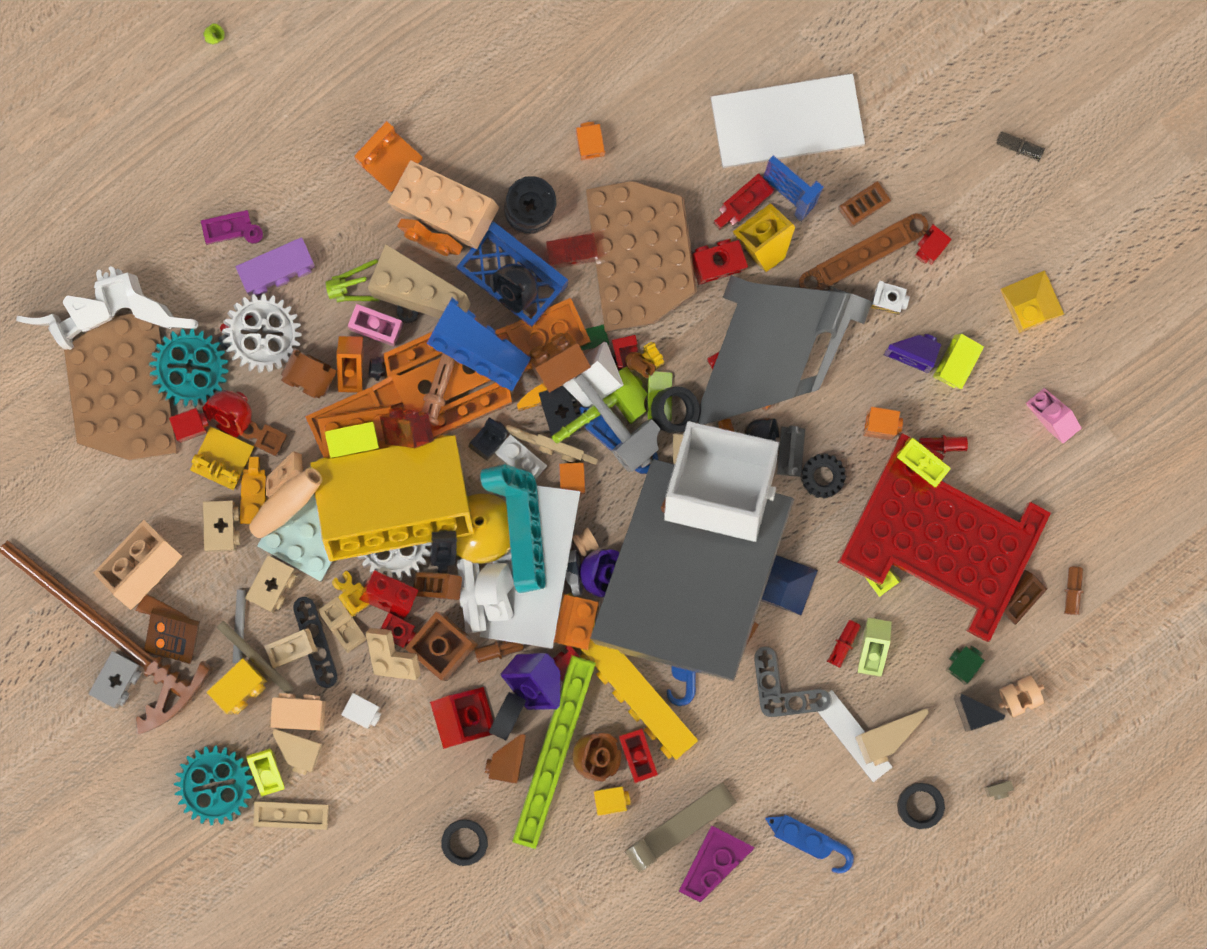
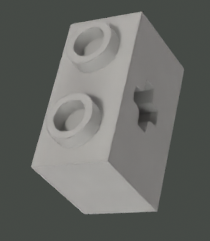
M112 651L92 686L89 695L118 709L119 705L124 706L130 695L127 691L131 683L135 685L142 672L139 671L141 666L123 655ZM121 675L119 679L122 681L121 686L116 685L113 687L115 682L112 681V678Z

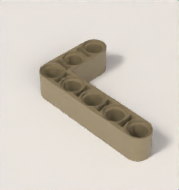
M722 782L628 847L624 852L637 871L641 872L657 861L658 857L737 802Z

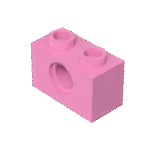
M356 304L348 324L350 331L393 347L396 346L403 327L401 320Z

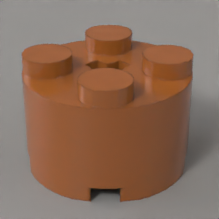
M294 348L281 373L283 376L281 381L292 387L299 388L301 386L304 388L303 393L320 399L321 396H325L337 369L331 368L330 365L309 354L306 356L300 350Z

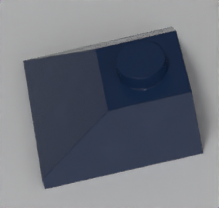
M776 555L761 601L801 616L818 570Z

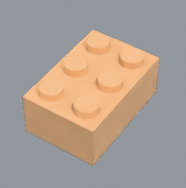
M143 520L93 573L116 598L131 610L153 586L158 584L160 579L175 566L182 556L158 531Z

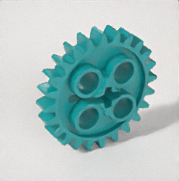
M181 329L180 336H177L173 331L170 334L171 340L165 336L162 338L164 346L161 344L155 346L159 353L152 352L151 357L156 359V361L149 363L150 367L155 368L154 371L149 373V376L157 377L152 385L160 384L161 388L157 393L160 394L165 391L167 393L165 400L167 401L173 397L174 405H177L182 400L185 408L189 401L196 407L199 399L205 404L207 402L206 396L210 398L214 395L213 390L216 392L222 390L218 383L225 384L227 381L221 377V375L227 374L229 371L222 368L223 365L228 363V360L220 358L225 351L216 350L220 344L219 342L213 345L210 343L213 336L210 335L207 339H204V331H201L198 336L195 335L194 329L190 330L189 335H186L184 329ZM172 350H181L184 354L183 360H175L171 354ZM204 352L208 356V361L200 363L196 359V353ZM187 363H190L192 368H209L210 372L194 369L189 374L185 368H168L167 364L184 367ZM170 374H179L182 382L177 385L173 384L169 379ZM200 375L204 377L206 385L204 387L195 385V376Z
M207 746L204 747V754L195 750L196 758L187 756L189 764H180L184 772L175 774L181 778V781L174 783L175 786L180 787V791L174 794L183 798L178 802V805H187L183 812L188 813L192 811V820L201 816L200 824H204L206 819H209L210 826H213L215 820L218 819L219 823L223 825L224 817L234 821L232 813L241 816L242 813L239 807L248 808L244 800L245 798H253L252 795L247 793L249 789H254L253 785L248 784V781L253 779L254 776H246L250 766L242 767L241 765L245 759L236 760V751L229 756L227 747L221 753H219L218 746H214L213 752H210ZM221 764H226L230 769L229 775L225 778L218 775L217 770ZM198 769L203 770L206 774V778L202 783H197L194 780V773ZM212 779L215 782L235 779L236 781L234 784L217 787V792L215 793L213 789L193 792L195 787L211 784ZM226 788H231L235 792V797L231 802L223 799V791ZM203 793L208 794L211 798V803L208 807H202L199 804V797Z

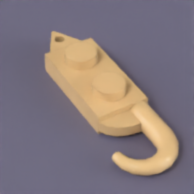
M511 425L505 427L512 436L538 446V451L552 456L553 452L562 455L561 460L568 463L584 461L596 465L598 459L584 454V451L561 442L557 444L553 439L543 435H535Z

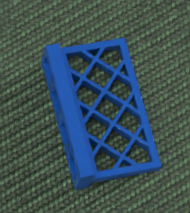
M774 155L768 160L763 178L797 207L794 217L802 222L817 205L824 186L815 181L810 187Z
M492 221L478 249L472 248L456 268L497 301L502 297L497 292L494 293L492 288L485 284L484 276L494 274L497 270L484 271L483 259L497 257L499 270L501 268L500 257L510 256L515 260V264L519 263L531 269L536 277L542 281L537 282L538 286L548 285L554 290L549 298L539 299L537 294L536 300L532 303H537V313L532 319L526 316L523 310L519 313L513 312L525 323L533 327L558 295L567 288L568 279ZM487 239L496 245V253L482 254L481 246ZM480 259L481 271L470 272L464 267L469 260Z

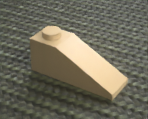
M924 709L856 736L855 738L865 763L873 762L877 766L889 761L887 756L893 754L928 715V710Z

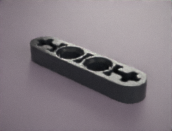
M300 597L293 605L299 630L306 629L309 624L317 625L319 633L313 638L316 648L322 647L326 651V657L322 661H316L312 654L308 655L315 680L319 686L331 688L338 681V673L316 605L312 599ZM302 601H305L306 604H311L308 614L309 617L315 615V620L301 623V619H306L305 614L302 611H298ZM328 661L330 662L331 666H325L329 674L333 673L330 684L320 680V677L323 676L322 668L317 670L316 665H324Z

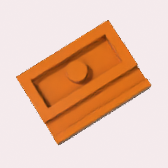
M564 594L554 643L588 650L599 602Z

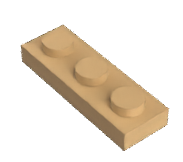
M255 801L253 826L328 830L329 805Z

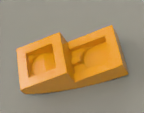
M540 384L528 392L518 402V411L541 405L539 393L547 391V389Z

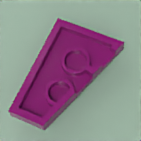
M711 825L678 892L701 903L755 847Z

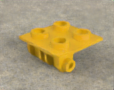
M210 426L198 453L192 459L191 463L193 464L190 471L234 491L254 446Z

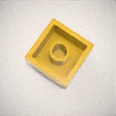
M242 658L206 693L226 714L232 715L234 713L238 715L248 706L246 701L251 696L256 698L266 689L264 684L267 680L248 660Z

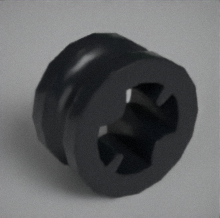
M397 307V315L402 322L412 323L418 318L419 312L412 310V317L408 318L407 315L404 318L402 316L404 313L403 307Z

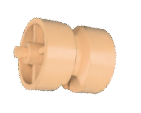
M1029 675L1018 680L1016 686L1009 684L1000 688L999 693L1002 703L998 704L1000 709L1003 707L1007 709L1009 715L1014 718L1025 713L1027 707L1034 709L1044 704L1041 690L1045 688L1043 684L1038 686L1033 677Z

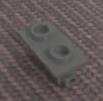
M781 426L777 475L801 477L805 429L798 426Z

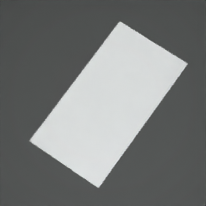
M537 486L546 578L545 587L541 590L520 594L515 589V586H513L507 593L514 615L510 620L488 621L484 610L487 627L486 631L480 632V637L553 648L580 491ZM510 549L503 557L493 561V564L508 563L513 577Z

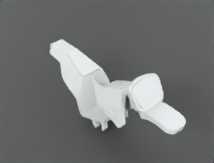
M111 266L109 267L110 276L107 272L102 276L101 270L96 272L98 281L94 285L95 300L73 296L65 297L63 304L69 312L70 318L61 321L59 316L55 314L41 318L17 316L16 321L26 324L50 326L48 329L52 336L65 350L74 348L72 344L73 337L81 331H90L112 320L116 312L121 308H130L135 318L168 329H196L198 327L197 320L175 318L167 306L144 296L136 275L130 273L123 274L120 269H115Z

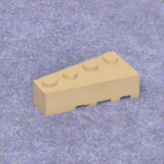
M385 244L368 286L373 298L439 319L452 297L459 302L457 305L465 312L469 310L471 303L466 293Z

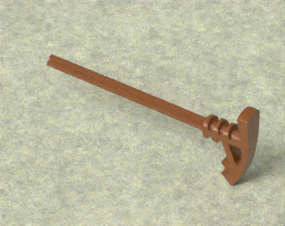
M7 540L0 547L2 555L144 668V675L146 677L154 676L153 683L156 685L159 683L163 684L156 707L151 704L145 706L147 719L145 720L141 716L136 717L138 734L149 732L176 716L195 696L213 671L212 666L202 661L197 668L192 682L187 678L181 680V673L179 671L172 673V666L170 664L163 666V659L160 656L152 657L10 541ZM172 691L180 699L169 711L165 712Z

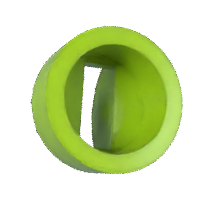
M215 23L206 27L203 32L205 41L212 45L222 41L225 36L221 26Z

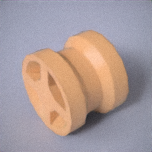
M588 527L583 529V533L580 535L575 534L572 536V540L582 558L587 556L590 550L599 549Z

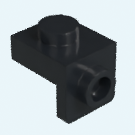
M489 417L484 427L471 440L468 447L488 461L505 441L508 431L501 422L494 421Z

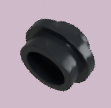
M381 357L370 359L368 376L369 378H374L375 381H379L380 376L384 377L386 365L385 362H382Z

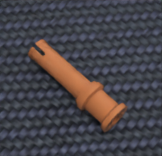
M442 353L430 392L423 398L425 403L421 415L417 416V420L433 426L438 425L437 418L441 407L445 404L443 396L455 363V359Z

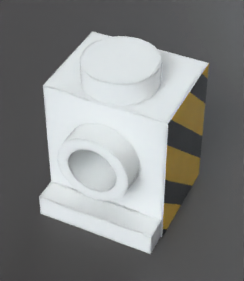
M879 281L871 308L899 315L901 309L906 310L910 296L906 295L907 289ZM888 294H895L896 301H890Z

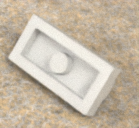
M511 434L495 452L506 464L532 473L535 479L547 467L545 463Z

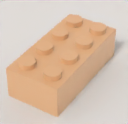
M411 160L388 201L397 212L443 234H448L453 239L476 250L500 208L493 199Z

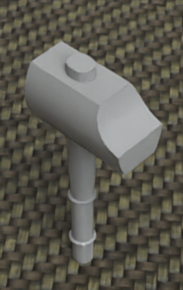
M582 374L576 376L574 381L582 389L581 391L586 394L606 423L621 440V443L611 450L617 460L628 472H633L640 465L642 468L652 461L649 457L659 450L657 435L660 428L653 420H647L630 434L618 417L591 387V383L589 384Z

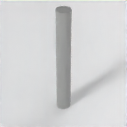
M237 590L234 631L244 640L245 597L247 590ZM233 644L232 663H238L243 657V652Z

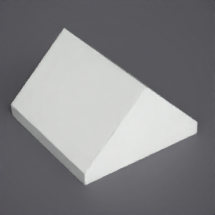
M603 342L585 354L591 368L581 374L589 384L591 383V387L601 399L624 385L607 342ZM574 378L563 384L585 408H590L594 405L586 394L581 391L582 389L574 381Z

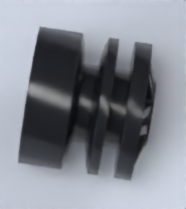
M525 176L516 180L509 188L504 204V216L508 224L516 231L524 234H536L544 230L551 223L557 205L556 194L552 186L544 179L536 176ZM530 203L533 204V210L525 211L526 206Z

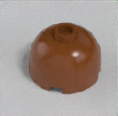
M591 732L582 736L576 742L572 752V761L576 771L584 778L593 781L604 782L609 776L613 777L620 766L622 756L621 750L617 749L616 743L618 742L616 738L601 732Z

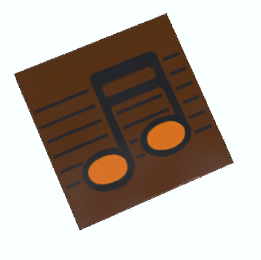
M153 608L150 613L144 650L191 664L194 657L200 621Z

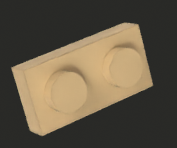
M309 628L265 646L273 669L317 652Z

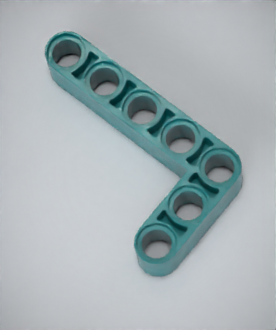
M507 464L483 469L480 479L484 489L506 497L515 589L520 594L544 589L546 578L537 483L534 475Z

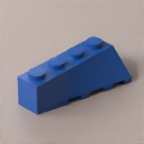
M452 297L427 344L435 350L455 359L458 363L475 370L478 374L493 380L501 387L513 391L531 358L507 339H499L493 328L489 325L484 327L475 320L476 315L470 310L463 311L457 306L459 302Z

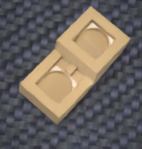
M338 596L318 610L347 653L367 640Z

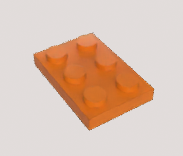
M391 406L318 417L325 458L331 459L325 435L326 431L373 422L379 445L377 450L389 448L397 444Z

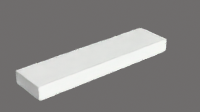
M831 690L828 692L832 698L830 707L818 713L871 781L875 782L890 770L892 766L888 761L877 766L873 762L865 763L855 738L865 733V731ZM822 697L816 703L819 704V707H823V703L827 702V699Z

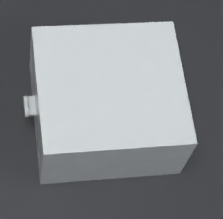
M688 421L666 495L665 520L756 542L767 499L773 500L776 487H772L771 483L776 469L779 442Z

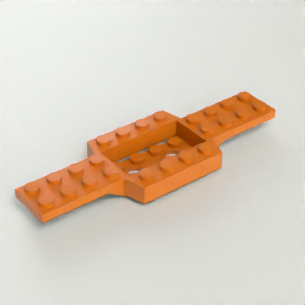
M571 298L548 307L533 327L523 320H519L495 330L499 339H507L526 355H529L533 348L550 343L551 338L559 333L565 334L567 332L580 347L591 343ZM535 314L530 315L528 317L532 319ZM430 332L383 353L388 378L305 417L324 457L318 417L391 406L394 430L409 424L421 440H432L511 405L510 390L501 387L498 383H493L441 407L437 418V426L417 420L416 416L422 412L425 403L423 398L426 395L418 390V385L424 380L433 383L440 357L442 356V352L435 350L427 344L432 334ZM455 360L443 399L447 401L491 381V379L478 374L476 371L473 374H466L463 371V364ZM529 363L523 373L532 369Z

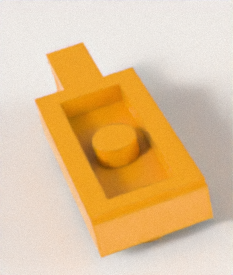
M249 457L248 469H243L241 477L240 524H250L266 502L267 476H265V470H260L259 457Z

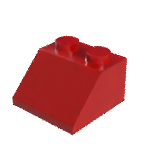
M484 687L453 694L430 702L443 749L493 735L489 733L494 721Z

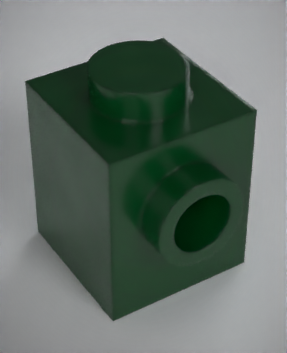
M972 645L969 648L963 646L961 650L957 647L949 657V660L952 662L946 671L966 685L985 660L981 658L982 653Z

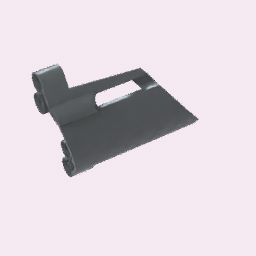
M731 275L722 298L737 303L701 400L699 406L700 414L697 422L702 425L819 390L850 320L865 324L873 302L829 286L828 291L767 285L752 283ZM824 332L831 333L832 336L818 374L800 380L816 337Z

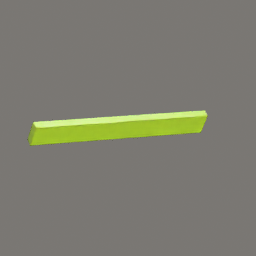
M574 655L571 656L560 690V706L553 711L512 838L513 843L533 849L537 847L596 664L593 661Z

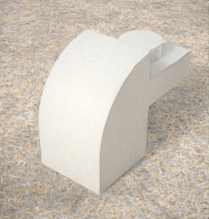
M508 563L486 564L477 577L475 585L477 605L484 606L488 621L510 620L514 615L507 593L514 586Z

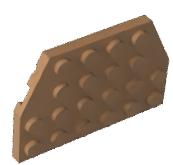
M633 181L586 189L605 332L654 325L665 314L676 309L684 300L697 293L684 197Z
M133 314L114 316L112 320L91 329L73 341L74 348L71 350L64 349L77 444L129 461L178 454L175 434L169 420L172 417L170 399L165 400L167 395L165 391L160 394L157 393L161 388L160 384L152 385L157 377L149 376V373L155 370V368L149 366V363L156 361V359L151 357L152 352L159 353L155 346L157 344L162 345L159 325L135 318Z

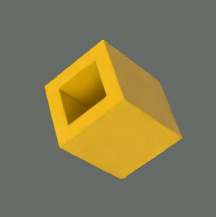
M623 786L594 791L598 816L627 811L626 806L631 805L629 791H623Z

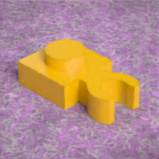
M651 341L643 346L645 353L642 356L645 360L654 364L655 370L664 365L663 356L656 348L654 342L652 343Z
M345 571L342 574L345 583H340L335 577L332 580V585L337 590L343 592L338 598L353 617L370 606V604L359 600L363 586L360 582L353 585L351 583V574Z

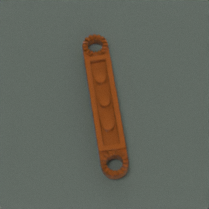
M915 213L803 273L799 279V288L807 289L804 285V280L807 277H814L817 280L818 286L814 290H825L829 286H833L923 237L928 230L929 224L925 216ZM912 220H919L922 223L923 229L920 232L915 233L910 229L909 223Z

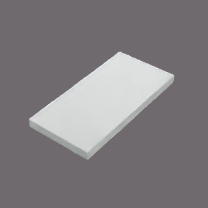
M853 74L711 96L722 168L766 162L773 155L777 159H784L865 145Z

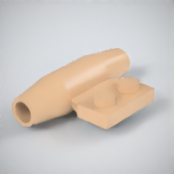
M293 451L266 477V496L269 499L262 505L249 525L250 531L254 536L263 538L287 523L308 503L321 484L322 477L317 470L308 468L303 471L302 454Z

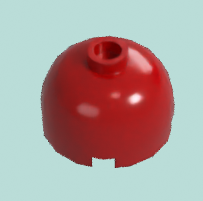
M221 390L216 392L202 407L207 419L211 421L213 418L219 423L216 427L232 437L241 436L251 423L252 411L247 402L248 398L239 391Z

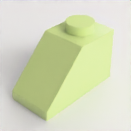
M867 618L857 673L882 677L891 640L892 622Z

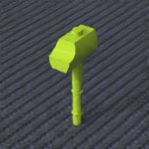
M626 366L618 371L624 385L602 400L609 409L616 405L629 423L632 424L646 412L644 400L648 394L642 387V381L637 376L634 377ZM593 405L577 419L552 435L553 441L558 444L566 437H570L576 430L600 416V412Z

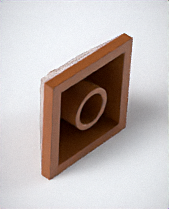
M520 734L492 755V759H487L485 773L489 774L488 779L518 784L526 735Z

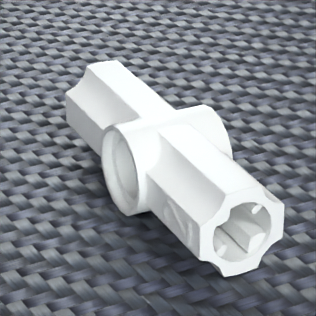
M465 559L457 560L458 576L462 577L460 605L463 608L465 632L486 631L484 606L477 605L475 597L476 580L480 573L479 564Z

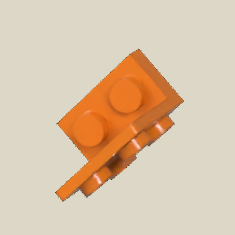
M387 121L354 156L355 161L390 193L395 190L410 160L418 164L423 160V157L403 140Z

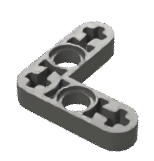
M761 647L756 651L754 661L760 708L764 715L779 717L819 712L830 707L832 703L831 695L823 689L782 694L776 651L770 647ZM764 651L772 655V659L768 660L769 668L774 666V672L765 671L761 673V668H766L765 662L760 661V656L764 655ZM766 675H772L776 680L775 686L771 689L763 686L762 680ZM818 693H821L822 697H826L827 702L823 703V707H819L818 703L810 704L811 709L807 710L808 701L805 694H809V699L818 698ZM794 696L800 697L803 701V705L799 710H793L789 705L790 699ZM781 697H785L784 705L787 712L783 713V707L775 708L774 713H771L770 709H766V704L770 703V699H773L774 703H782Z

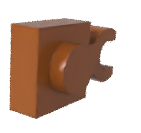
M251 421L249 425L253 427V432L251 434L243 433L242 436L247 440L257 439L255 447L277 457L288 435L266 424L260 430L258 425Z

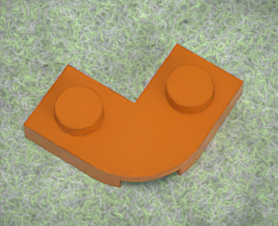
M401 218L397 226L404 232V236L407 239L417 242L423 247L438 252L441 255H459L463 248L448 234L432 233L417 220Z

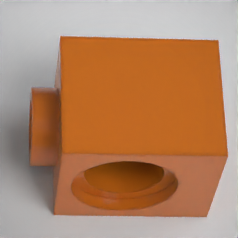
M594 122L580 124V127L576 128V135L581 160L605 157L600 124L595 125Z
M584 463L559 464L560 489L580 491V494H585Z

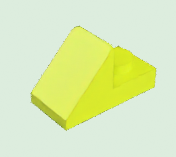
M271 749L246 756L261 796L285 789L277 767L275 753Z

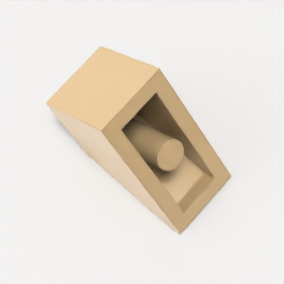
M274 729L272 734L287 764L293 766L292 771L306 775L307 771L313 772L322 744Z

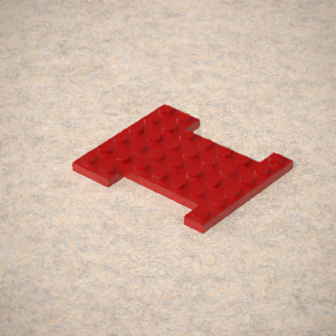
M902 433L879 476L838 563L879 585L883 584L892 565L975 608L976 611L966 631L989 642L1051 512L1032 502H1028L1019 521H1016L943 481H940L935 488L897 458V453L903 449L906 441L911 438ZM920 443L932 454H934L937 458L943 461L945 457L944 455Z

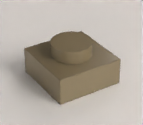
M1011 781L984 787L987 797L994 796L995 800L1008 797V792L1014 790Z

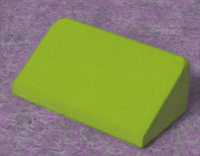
M654 371L652 376L649 375L647 420H653L651 416L653 398L658 392L672 387V373ZM672 396L667 398L664 405L665 415L669 421H672Z

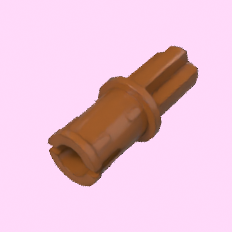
M1069 567L1067 589H1064V592H1066L1064 614L1080 615L1081 594H1084V591H1081L1083 568Z
M495 641V644L475 648L474 651L479 664L495 658L502 659V656L523 651L524 646L521 643L508 641L498 643V641Z

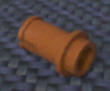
M631 352L625 359V363L630 370H636L645 378H648L649 375L652 376L655 371L654 364L645 360L639 352Z

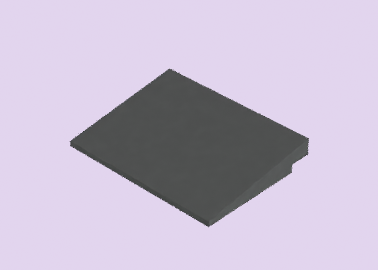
M652 459L590 639L596 645L616 649L622 654L734 682L794 498L775 493L773 500L767 499L756 542L666 521L665 513L662 512L661 506L666 498L675 465Z

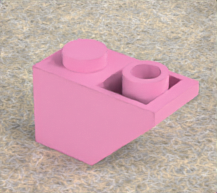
M1045 388L1026 402L1027 406L1045 428L1062 443L1066 442L1081 429L1072 410Z

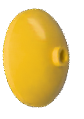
M491 494L468 496L474 534L457 537L456 555L478 564L498 560L511 549L506 501ZM476 521H484L482 525H476Z

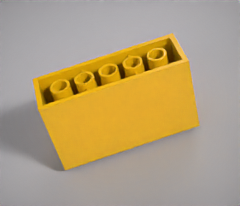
M442 435L437 439L417 440L410 444H395L389 448L372 449L363 453L348 454L331 459L321 458L315 462H310L311 468L317 470L322 477V482L315 491L322 541L329 562L430 543L431 532H438L440 530L456 531V537L474 534L455 435Z

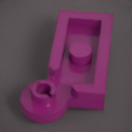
M248 210L200 220L206 245L245 237L248 243L257 244L263 238L262 229L258 225H251Z

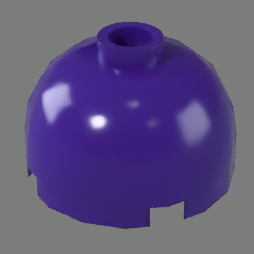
M600 549L591 552L583 560L580 569L581 582L584 588L592 595L605 597L620 552L612 549Z

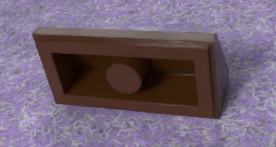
M1024 570L1003 615L1016 625L1044 594L1047 588L1034 574Z

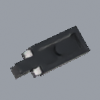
M440 530L438 532H431L430 562L431 566H437L438 573L447 574L448 565H455L456 531Z

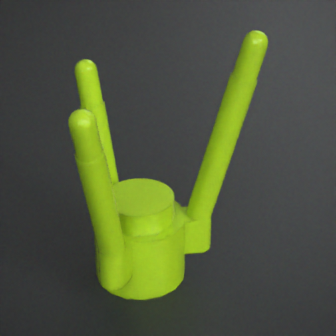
M374 259L341 275L333 276L332 280L325 281L329 299L336 298L337 303L343 301H380L373 298V296L344 295L348 293V286L367 280L366 277L346 281L345 278L377 264L378 260Z

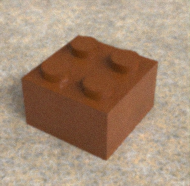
M567 332L555 335L551 338L550 343L533 348L528 355L531 358L528 363L539 382L548 392L553 391L591 368L579 344Z
M436 611L405 649L411 654H417L418 661L438 679L447 681L478 643L443 612Z

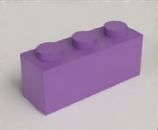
M301 237L235 267L249 296L255 294L258 297L268 292L267 288L274 285L281 287L290 282L289 279L298 275L301 278L312 273L311 269L315 268V265Z

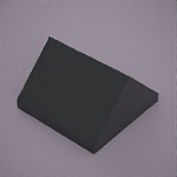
M962 693L956 694L954 697L965 732L999 722L1006 717L1005 714Z

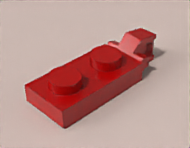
M758 173L723 203L719 209L722 214L714 220L713 224L719 230L729 222L734 226L771 196L775 190Z

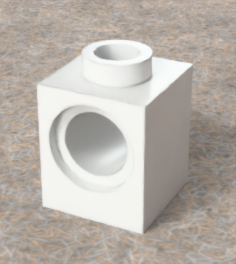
M353 693L341 715L369 729L371 725L376 726L381 713L378 712L379 706Z

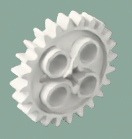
M253 294L250 299L251 302L244 297L242 299L243 306L236 303L234 305L236 312L230 310L227 313L232 319H225L223 322L229 326V328L222 330L223 334L228 335L223 340V343H230L231 345L226 352L234 351L235 355L232 360L240 358V367L248 363L249 371L257 366L258 372L261 373L264 366H266L268 372H271L273 364L276 368L280 369L282 367L281 360L287 363L289 359L287 354L291 355L292 347L300 346V343L295 341V338L301 337L302 334L295 332V329L301 325L293 323L297 314L289 315L288 312L292 307L289 306L284 309L282 307L284 300L276 304L274 295L269 301L266 300L265 294L261 295L260 300ZM246 315L254 317L256 321L255 326L246 324L244 319ZM269 317H276L280 323L279 327H272L269 324ZM260 328H262L263 333L281 332L283 333V336L267 334L265 337L261 338V334H241L240 331L244 330L248 332H257ZM245 339H251L254 342V350L245 348ZM268 341H276L279 345V350L276 352L271 351L268 347Z
M431 542L412 546L414 551L409 556L402 555L403 548L388 550L390 555L386 560L378 559V553L357 557L359 560L365 559L362 563L364 568L371 565L370 574L374 570H378V572L384 575L386 573L391 578H393V575H397L398 579L402 580V573H406L410 578V570L414 569L420 572L418 564H427L423 557L430 556V551L426 548L431 547Z

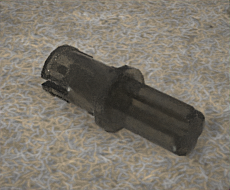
M1003 131L999 133L996 140L997 145L1016 152L1017 156L1021 154L1038 162L1041 160L1045 150L1044 147L1026 141L1025 137L1021 139Z

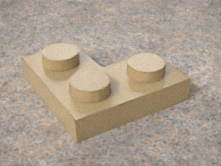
M370 628L366 632L374 675L417 680L421 676L417 654L396 652L391 630Z

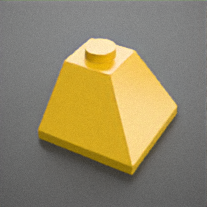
M770 203L732 232L751 258L767 272L785 259L795 226Z
M1045 270L1000 289L1019 333L1064 315Z

